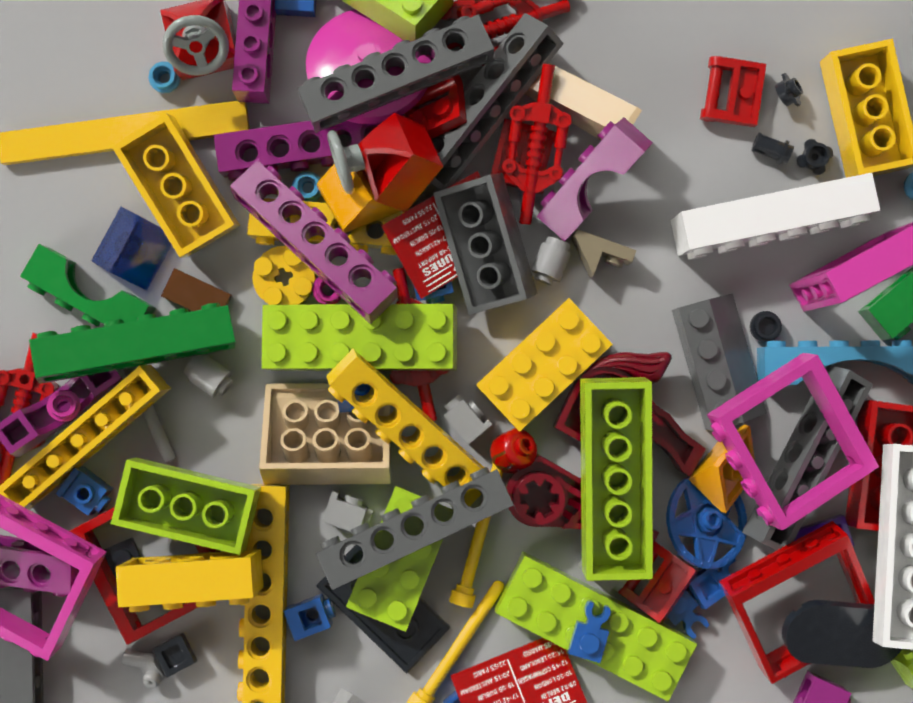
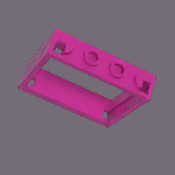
M913 222L887 231L789 284L803 312L843 303L913 265Z
M800 354L707 414L712 423L710 426L713 429V436L717 441L722 442L727 450L725 457L734 470L739 471L743 478L741 485L749 497L754 498L759 506L756 509L758 516L763 517L767 526L771 525L782 531L879 467L817 354ZM802 377L850 464L781 508L732 421Z
M0 495V528L79 570L50 634L0 607V637L5 641L13 642L28 650L33 656L48 661L62 647L107 551Z

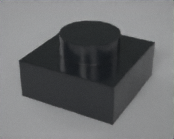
M133 537L104 549L107 551L105 557L115 578L116 566L132 558L141 557Z
M184 633L152 649L167 678L198 661Z

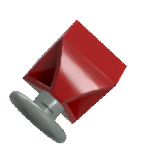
M200 0L160 10L165 29L162 41L163 52L168 62L174 67L176 74L182 80L234 69L236 36L230 10L225 0Z
M393 113L379 124L359 144L343 148L336 131L331 130L327 134L332 158L344 192L348 195L354 192L351 172L363 170L374 200L405 213L443 168V164L425 125L397 113Z

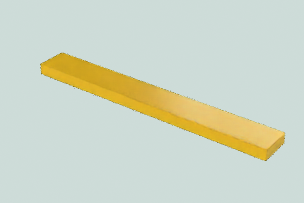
M230 101L0 132V161L3 165H12L114 151L111 146L165 113L175 117L189 141L214 138L213 135L249 130L247 102Z

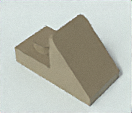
M576 229L572 236V241L590 278L594 276L601 256L606 257L605 263L622 268L623 264L629 265L633 262L637 251Z

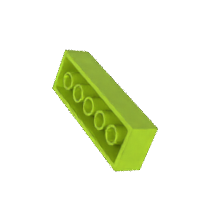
M349 304L263 305L261 369L271 371H331L354 348L378 371H457V307L454 304H391L370 325Z
M646 377L580 378L582 572L586 581L653 579L652 381Z
M522 551L495 605L496 614L568 650L576 621L586 623L587 616L584 612L586 602L588 600L593 601L592 614L596 616L603 612L604 605H608L611 611L610 617L606 622L602 623L601 627L608 629L609 635L601 663L590 662L669 702L697 643L690 636L665 623H658L652 617Z

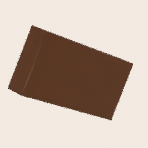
M174 268L161 297L191 311L202 310L201 306L209 303H220L221 306L228 305L232 294Z

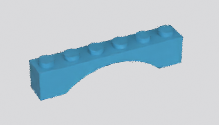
M880 340L860 341L861 347H849V341H829V347H818L817 341H798V347H786V341H767V347L757 348V381H760L800 354L809 353L817 354L824 367L848 360L877 364L901 375L913 385L912 340L892 341V346H880ZM800 377L789 385H797L803 378Z

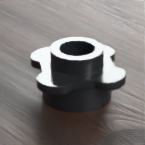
M783 73L781 75L783 80L775 85L776 92L784 105L789 106L794 103L798 107L801 105L800 97L803 94V89L796 78L790 79L786 73Z
M808 139L804 143L805 149L802 155H799L796 159L797 165L801 168L807 167L811 169L815 175H821L826 171L825 165L833 157V150L831 147L819 143L815 139ZM813 154L817 155V160L812 158Z

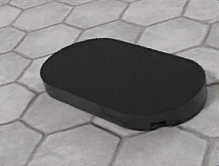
M810 600L801 604L802 607L796 612L793 610L786 617L782 626V639L785 646L795 659L804 663L876 668L891 662L902 650L901 648L882 647L873 642L874 604Z

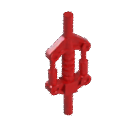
M485 0L472 5L459 6L457 17L469 16L471 18L478 14L491 12L495 7L508 4L516 11V14L513 13L509 16H503L501 19H494L493 22L483 23L489 38L492 39L496 35L499 37L504 35V33H510L524 13L543 22L545 19L570 12V3L568 0H563L539 8L531 0ZM451 43L447 46L449 50L456 47L463 48L458 43Z
M551 64L542 65L537 102L523 106H514L509 112L511 125L508 141L511 142L508 159L503 162L502 169L518 188L524 191L519 218L520 224L531 225L536 193L558 182L564 176V170L561 167L563 149H566L568 131L572 125L573 118L569 113L562 112L550 104L555 65ZM523 121H534V125H531L530 129L533 132L529 136L531 143L528 142L530 151H527L529 158L525 162V165H527L526 169L515 160L517 143L521 139ZM546 124H553L557 126L554 144L556 148L554 166L545 171H540V167L543 166L541 158H544L542 150H545L546 146L543 144L547 140L545 132H548V127H546Z
M404 268L392 270L393 278L397 282L398 301L395 304H423L410 297ZM391 371L390 380L392 383L418 388L423 412L433 421L437 420L430 384L450 371Z
M32 332L31 339L37 338L39 333ZM30 344L24 368L0 370V409L1 406H4L9 386L19 388L15 390L14 395L17 397L13 399V404L15 405L11 407L10 412L12 414L19 409L31 405L29 401L33 397L31 391L40 393L41 401L59 389L55 381L39 384L36 380ZM46 439L38 445H36L31 450L42 446L45 443ZM0 441V454H2L0 462L1 485L11 476L15 456L10 455Z

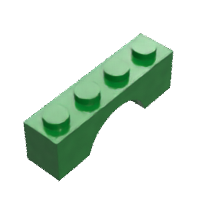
M38 244L20 275L21 278L29 282L27 285L29 289L45 296L46 292L57 297L54 303L69 311H72L73 308L80 310L84 313L81 318L98 327L100 323L104 324L110 320L121 319L124 323L137 321L138 316L153 314L156 310V307L123 290L106 300H91L82 293L77 285L75 278L76 262L42 244Z

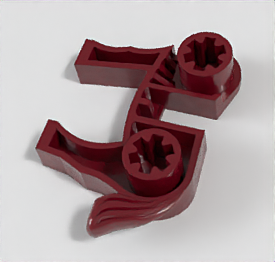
M619 352L601 358L574 381L553 427L581 442L580 378L646 377L654 384L661 380L672 360V355L668 352L649 354ZM652 401V442L669 456L676 470L691 477L706 448L685 434L673 417ZM537 454L531 466L514 473L510 477L506 489L514 505L508 509L519 522L532 527L581 529V478ZM653 529V543L659 534L655 529Z

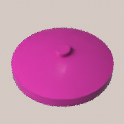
M356 9L344 12L327 22L311 41L306 56L307 78L325 77L332 74L339 66L345 64L355 65L362 62L367 55L375 52L382 54L392 50L397 43L404 40ZM421 55L417 60L426 64L432 61V57ZM392 67L387 73L392 76H398L404 70L400 67ZM362 79L357 85L361 88H368L374 82L370 79ZM427 88L347 121L358 124L382 123L393 113L403 115L420 101ZM333 91L327 98L339 100L344 94L340 91Z

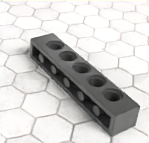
M524 13L495 50L493 61L484 64L464 90L467 122L431 139L443 164V168L430 182L437 189L443 190L453 185L506 118L510 109L517 104L540 75L542 65L548 64L564 43L548 25Z
M479 14L471 18L463 16L455 20L451 26L441 30L434 28L425 32L419 39L411 42L410 40L401 41L392 50L382 54L380 52L371 53L362 62L355 65L345 64L339 66L332 74L325 77H312L306 80L303 86L298 87V92L313 129L317 133L493 61L494 47ZM451 43H458L463 48L459 51H451L447 46ZM421 55H429L433 58L430 63L426 64L419 62L417 59ZM392 67H400L404 70L398 76H392L387 73ZM362 79H370L374 82L368 88H361L357 85ZM333 91H340L344 94L339 100L327 98Z
M831 365L826 366L827 373L855 421L873 383L849 369ZM812 395L767 482L781 508L824 481L841 449ZM756 504L742 533L778 550L795 540L806 516L782 531L771 525L767 526L763 517L758 516L756 509L759 506Z
M488 467L470 474L472 481L460 486L458 480L440 488L442 495L434 499H430L428 494L411 501L410 503L413 508L401 513L399 508H396L381 515L383 522L371 527L369 522H366L351 529L353 536L341 541L339 536H336L321 543L320 545L323 550L317 552L316 555L331 589L334 590L513 506L514 504L498 470L490 472ZM469 489H477L482 495V502L476 508L467 506L464 501V495ZM441 502L448 503L453 509L452 517L445 522L437 520L434 515L435 507ZM411 516H417L423 521L422 532L415 536L409 535L404 529L406 519ZM387 530L393 535L394 542L390 548L380 549L376 546L374 538L377 532ZM356 544L362 548L363 558L360 562L350 563L346 560L344 553L347 546Z

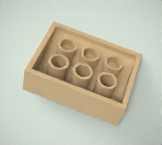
M329 383L265 385L259 470L264 485L391 484V442L389 444L384 442L375 432L377 427L370 421L366 424L363 423L353 412L340 413L337 399L328 391ZM391 405L383 406L379 410L378 415H390Z

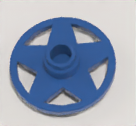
M688 476L675 487L668 501L666 524L670 540L678 554L691 565L703 569L723 567L736 558L746 539V534L742 533L747 523V514L743 500L739 495L734 502L738 514L737 527L728 517L731 507L727 513L721 512L688 480L690 478ZM684 492L688 510L675 517L678 500ZM679 536L693 538L695 556L687 551ZM719 543L733 546L724 557L714 561Z

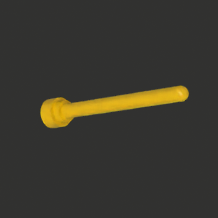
M493 463L490 472L497 469L502 478L503 472ZM491 516L476 523L460 584L457 583L456 588L451 590L450 603L466 608H473L476 595L474 594L475 588L472 585Z
M496 580L492 583L424 688L420 687L418 691H414L407 703L434 702L436 699L434 694L504 590L502 581Z

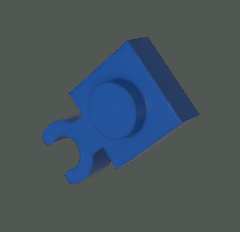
M735 559L718 569H701L694 577L688 588L700 608L706 610L725 596L719 581L731 575L729 573V566L736 561Z
M685 590L667 617L675 626L680 621H683L685 632L695 639L697 636L691 629L692 624L700 621L707 628L709 623L701 614L692 612L699 605Z
M588 600L584 607V612L587 616L586 623L576 621L568 653L601 663L609 635V630L602 628L601 625L609 619L611 611L608 605H604L603 612L600 615H593L592 608L594 603Z

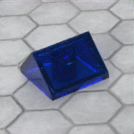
M121 206L91 261L108 272L144 290H148L172 244L161 227Z

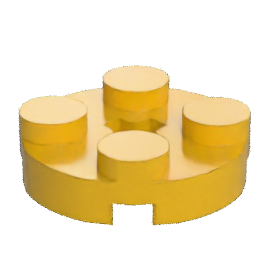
M277 246L264 252L255 261L252 280L255 291L267 304L301 305L309 298L312 292L313 284L316 281V274L286 246ZM285 269L287 273L292 272L293 274L287 286H284L282 282L276 281V277L280 275L279 271Z

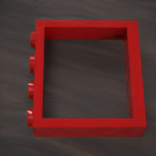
M115 507L73 528L69 532L102 549L93 529L112 520ZM195 545L199 553L220 552V550ZM104 557L93 580L126 645L198 608L196 607V602L184 603L182 608L172 609L142 625L136 612H129V607L118 608L117 582L106 557Z
M834 521L823 525L719 581L759 668L771 684L786 678L810 663H804L795 659L785 644L766 654L743 603L836 554L856 603L875 604L874 597L850 538Z

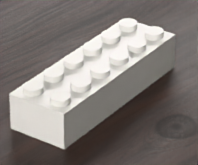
M867 173L680 212L670 221L678 257L687 255L688 260H693L713 253V249H718V253L722 254L735 251L737 248L745 246L744 243L747 242L750 248L768 244V242L776 240V236H779L780 241L798 238L799 235L807 234V230L810 231V235H815L837 228L839 224L841 229L857 226L860 223L870 221V215L880 211L873 174Z
M884 444L873 642L882 647L913 650V445Z

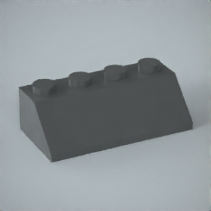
M503 173L491 174L433 193L469 315L526 300L538 294Z
M733 293L672 310L705 430L713 431L710 426L712 423L707 414L758 382ZM761 402L733 420V424L744 423L766 414L764 402Z

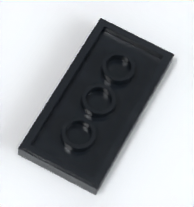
M355 544L345 555L346 560L350 563L360 562L363 558L362 548ZM325 576L316 587L330 598L406 674L450 629V625L421 597L406 632L346 608L357 579L332 590Z

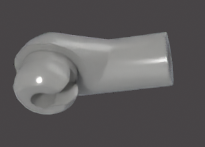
M132 649L125 650L122 664L140 668L144 679L143 684L148 688H156L164 677V671L156 656L152 653Z

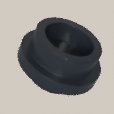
M762 311L753 316L749 328L756 340L767 342L775 340L780 335L782 324L779 317L773 312Z

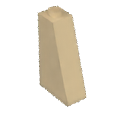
M555 66L550 104L562 112L569 113L573 118V124L602 140L598 137V134L610 121L616 124L625 117L631 124L635 123L642 111L640 108ZM541 73L525 92V95L535 101L538 98Z

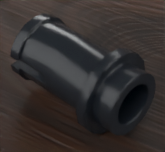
M759 132L754 140L751 151L775 159L777 164L781 162L787 164L793 153L794 146L790 145L788 140L781 142Z

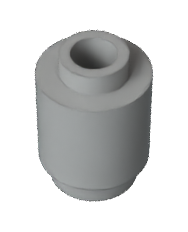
M548 236L546 242H542L531 268V271L536 274L534 279L547 285H552L553 281L560 282L571 255L569 253L571 245L560 239Z
M208 355L193 356L183 372L188 376V381L213 398L217 394L223 396L233 382L230 379L232 372Z

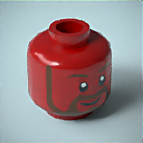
M514 428L494 439L491 444L490 454L494 465L500 471L513 474L533 464L537 457V445L534 438L527 431L522 429L519 432Z

